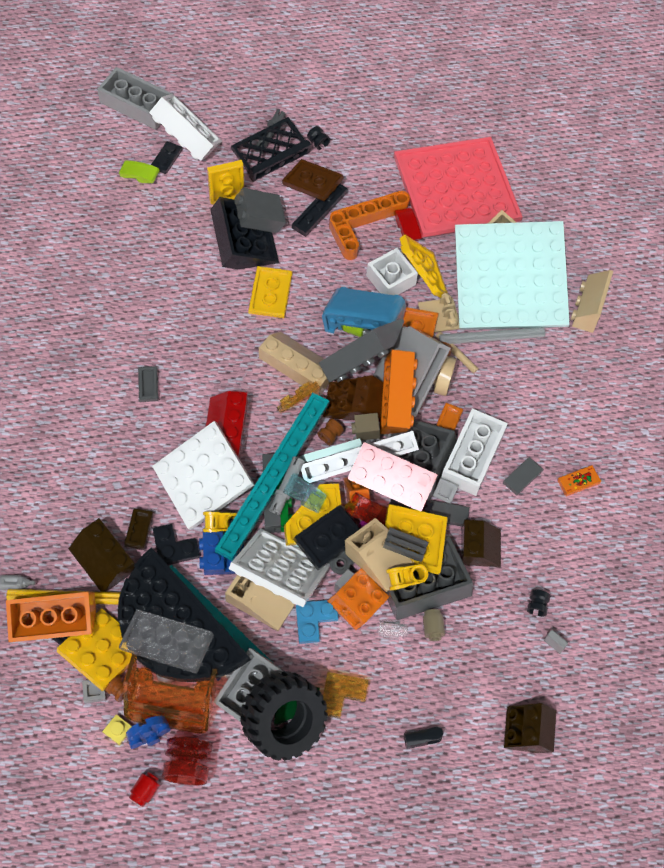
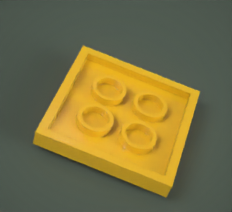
M102 608L96 613L93 634L70 636L57 647V653L102 692L114 677L121 675L136 661L121 636L119 622Z

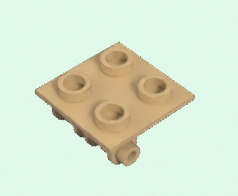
M448 293L442 294L440 300L418 302L419 310L438 313L434 333L459 329V318L454 300Z

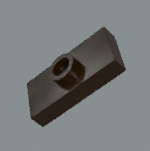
M133 508L124 543L125 547L145 550L153 511Z

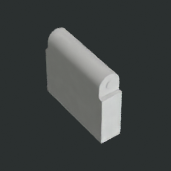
M402 326L395 345L388 349L389 353L391 350L415 352L417 368L414 370L413 377H416V387L412 392V396H415L414 408H411V415L416 417L451 348L418 329ZM388 354L381 358L373 374L374 377L382 382L384 360Z

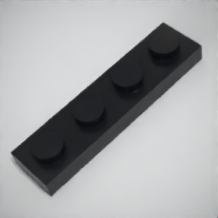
M339 184L325 201L316 198L292 223V229L306 237L347 194L348 188Z

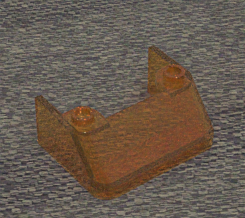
M132 654L123 681L124 716L131 721L146 724L145 719L164 716L171 729L197 734L206 733L209 728L215 698L217 669H213L210 680L196 682L194 688L154 681V676L148 669L137 668V655Z

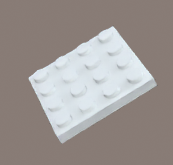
M215 421L152 466L189 530L205 521L203 512H218L254 486L253 481Z
M260 528L231 562L229 569L237 575L253 581L256 585L263 586L274 594L290 600L293 604L304 607L328 572L330 564L328 563L320 570H317L299 547L295 545L286 546L285 540Z

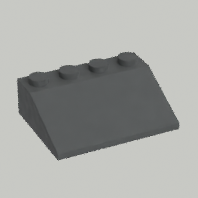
M403 318L369 331L320 361L319 364L329 383L335 380L341 382L348 378L346 374L349 372L352 375L361 370V365L368 366L375 362L374 358L376 356L381 358L389 353L388 349L392 348L397 341L404 323Z
M414 420L413 427H410L407 432H414L419 450L398 457L438 474L427 499L430 502L457 440L453 430ZM394 433L392 437L403 433Z
M446 536L440 574L428 572V578L423 583L402 589L388 590L385 593L389 596L387 600L397 621L471 597L473 581L450 536ZM415 570L413 572V576L415 579L418 580L419 574Z

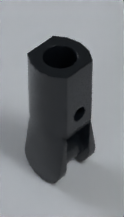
M432 727L404 733L406 749L439 743L442 740L443 730L440 727Z

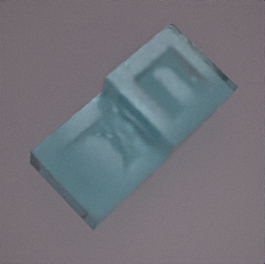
M292 474L283 493L301 501L300 505L316 513L319 512L327 496L320 489L295 474Z

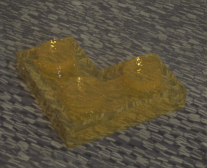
M308 381L295 390L296 395L293 397L287 395L281 399V404L276 408L282 413L312 394L320 386L316 381L312 384Z
M327 672L323 692V700L326 701L327 710H325L328 713L327 716L340 719L344 698L365 702L369 680Z

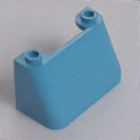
M346 287L337 288L322 314L325 332L334 334L335 329L338 327V330H342L343 325L373 330L403 318L406 302L400 295H388L348 289Z

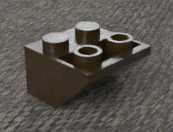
M543 703L507 706L504 748L532 753L554 752L557 710Z

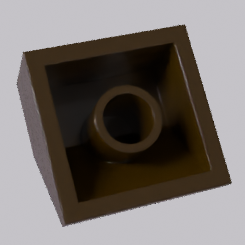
M464 519L461 528V560L463 564L501 568V530L485 521Z

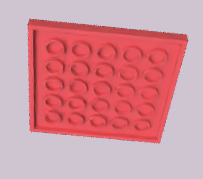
M491 137L394 151V159L405 190L410 196L409 202L417 219L422 238L455 232V225L487 224L501 210L516 222L522 220V214Z

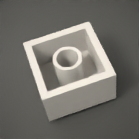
M398 248L367 264L366 276L382 294L399 295L416 285L418 272Z

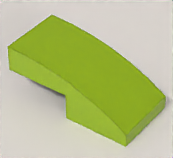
M125 160L119 175L123 178H136L140 183H154L160 170L146 163Z

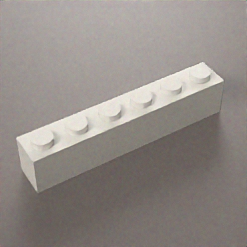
M413 431L370 443V445L395 456L419 450ZM361 447L303 464L301 472L305 484L352 470Z

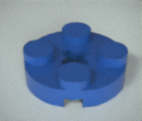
M154 716L145 719L146 724L139 726L138 723L133 725L126 732L130 748L135 749L146 743L148 746L159 743V737L171 730L165 717Z

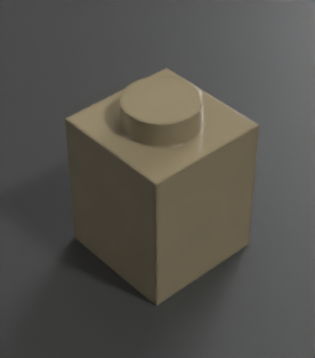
M378 413L354 415L355 422L351 423L352 434H356L357 439L360 438L361 441L380 439Z

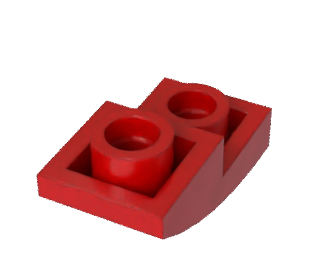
M412 208L395 210L397 227L401 229L402 236L407 235L415 241L421 240V232Z

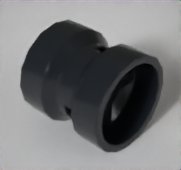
M320 126L313 127L307 134L309 141L314 142V146L318 150L322 149L319 145L323 144L326 147L330 143V137L323 133Z
M532 590L529 597L531 603L527 606V612L533 614L534 609L539 610L538 616H546L548 611L546 605L550 602V594L542 590Z

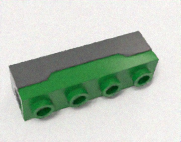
M262 454L263 471L274 454ZM275 494L273 495L264 510L265 531L269 533L284 532V525L292 517V514H288V508H292L291 497L286 501L281 515H277V513L273 514L269 511L276 496Z

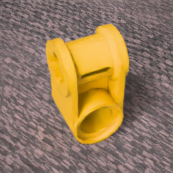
M203 512L205 516L203 532L226 531L229 527V518L231 517L233 520L237 513Z
M421 564L386 570L391 583L390 591L423 583L428 578V570ZM414 570L419 574L418 580L413 576Z

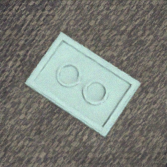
M359 438L299 456V458L306 463L360 447L362 443Z

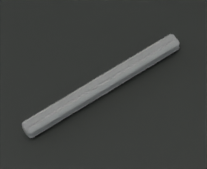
M545 328L440 334L439 342L456 344L538 338L545 336Z

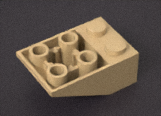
M374 518L345 540V552L353 562L387 592L390 590L391 583L386 570L415 564L410 558L383 548L388 529ZM389 541V543L401 547V545Z
M239 575L235 577L225 592L226 602L276 631L280 630L295 606L290 600L276 595L269 589L256 585L253 581Z

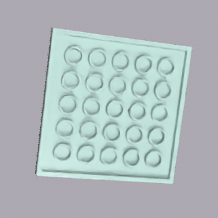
M563 221L455 225L459 330L569 327Z

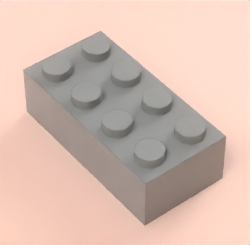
M118 67L97 88L100 103L155 130L161 123L155 122L149 112L161 97L172 94Z

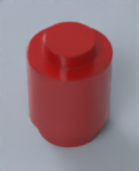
M149 772L146 775L142 773L131 789L129 798L144 807L158 790L160 785L157 781L159 779Z

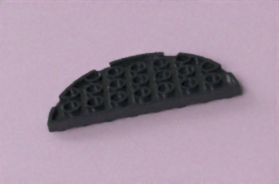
M152 547L135 563V568L129 578L125 579L118 602V622L122 633L121 636L127 648L142 666L152 673L169 680L202 682L227 675L251 660L247 653Z

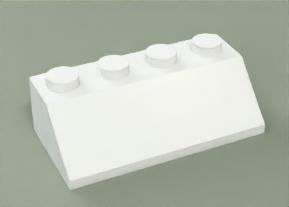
M173 94L161 97L149 112L153 120L158 124L161 123L169 135L175 136L178 139V143L182 147L187 148L196 160L199 159L201 161L205 159L222 142L217 135Z

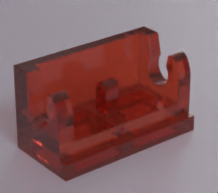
M355 492L345 505L349 514L366 523L376 518L385 526L387 507Z

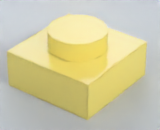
M116 714L102 732L120 746L126 738V732L132 726Z

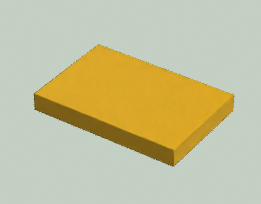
M242 160L207 167L210 203L214 205L219 197L235 200V196L244 188Z
M257 266L248 314L285 318L292 271Z

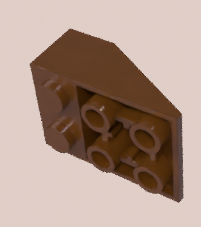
M373 375L346 379L341 382H330L326 397L330 402L323 417L355 420L354 415L378 413V419H380L383 382Z

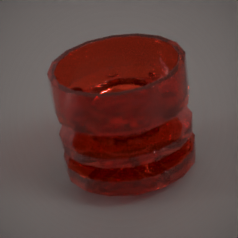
M172 737L167 739V747L170 749L166 750L165 755L174 760L164 762L162 779L176 784L194 786L207 784L209 767L201 763L211 761V755L208 753L212 752V744L193 737Z

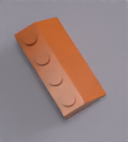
M391 350L384 360L380 434L405 433L410 427H413L414 415H411V408H414L415 396H412L413 389L416 387V377H413L414 370L417 368L415 352Z
M95 592L6 600L8 642L93 634L96 617Z

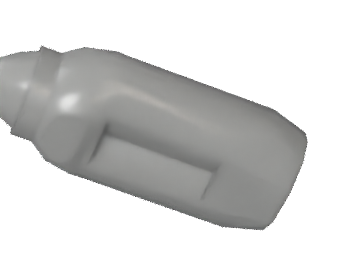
M0 575V590L23 589L30 585H35L34 580L31 581L21 575Z

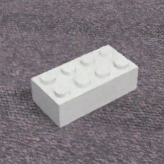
M472 409L441 477L459 485L458 489L476 496L508 423Z

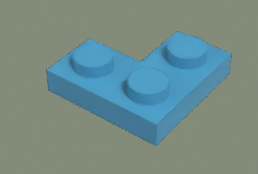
M328 600L306 602L304 607L296 605L299 644L320 642L318 623L338 621V612L327 602Z

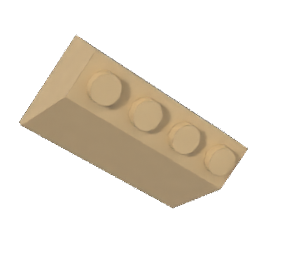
M278 332L269 335L259 347V359L311 392L320 396L328 387L329 381L319 364L324 359L284 333Z

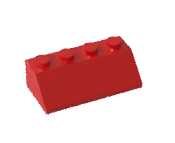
M226 391L210 398L206 426L213 421L217 422L240 460L248 393Z

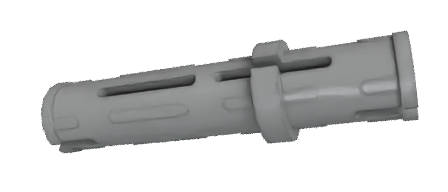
M297 457L292 458L279 489L275 491L276 496L269 508V511L273 514L281 515L286 501L291 497L290 492L305 463L304 460L300 458L297 460Z

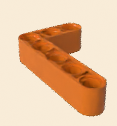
M398 191L333 211L329 218V229L343 257L347 260H354L358 256L359 242L352 230L353 228L395 216V210L407 209L410 200L409 194L405 191Z

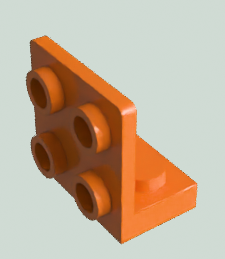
M360 568L327 602L357 630L373 616L389 596Z

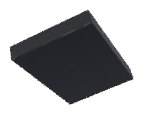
M339 505L297 534L293 540L314 567L320 570L345 552V540L360 528L344 508Z

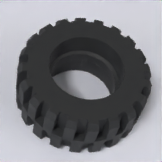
M283 671L282 674L279 672L272 673L271 677L265 676L260 679L261 683L255 684L252 687V692L250 694L247 693L244 699L246 704H243L241 708L243 716L240 717L245 736L263 755L271 757L273 760L279 761L282 758L286 761L291 760L292 756L296 758L302 756V752H308L313 748V743L319 741V735L321 732H324L326 726L324 721H327L328 713L325 712L327 705L326 701L323 700L324 696L301 675L297 673L292 674L290 671ZM297 701V708L293 719L283 728L271 730V721L275 712L283 704Z

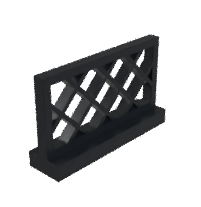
M287 117L231 145V149L237 158L242 160L244 168L249 173V178L254 182L310 153L311 143L308 139L305 140L290 118ZM288 124L291 128L290 132L280 130L281 126ZM267 133H277L276 139L266 137ZM279 134L289 136L288 142L278 140ZM290 138H297L300 141V143H289ZM255 139L262 140V146L252 145V141ZM265 141L274 143V148H265ZM276 145L286 146V150L282 152L275 150ZM238 148H248L247 154L239 152ZM250 149L259 150V157L249 155ZM262 151L271 153V158H261ZM248 159L258 161L257 165L250 167L247 163Z

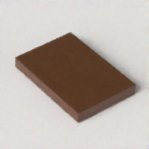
M301 159L284 177L282 184L325 201L342 182L344 177L343 174Z

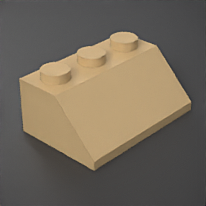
M612 270L590 274L586 282L582 281L579 289L582 295H578L575 303L578 308L573 310L571 320H574L572 327L591 333L594 332L603 309L613 274Z

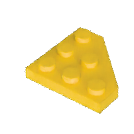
M407 235L400 237L402 252L430 288L431 293L439 298L442 297V294L448 293L434 252Z
M320 484L284 525L286 546L297 545L293 540L297 534L337 506H342L339 484Z
M389 504L385 520L386 528L389 530L391 527L427 541L428 545L422 562L414 559L411 560L415 565L421 564L425 566L429 573L440 574L447 517ZM409 548L407 549V550H410V551L415 552V553H417V554H420V552H417V551H415V550H412V549H409Z

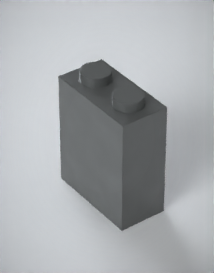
M242 188L235 196V204L241 227L277 233L286 224L280 195Z

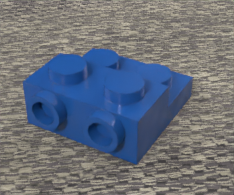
M223 531L203 532V538H199V550H203V557H199L200 569H204V575L236 574L229 569L232 561L215 552L216 546L223 537ZM243 544V546L241 547V549L239 550L238 554H239L240 551L244 548V544Z

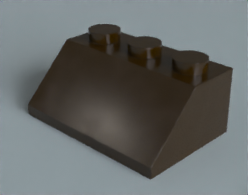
M100 518L83 528L68 548L101 592L110 590L127 578L135 568L133 560Z

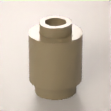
M438 609L425 611L423 616L425 637L429 638L430 641L441 640V637L445 636L443 615Z

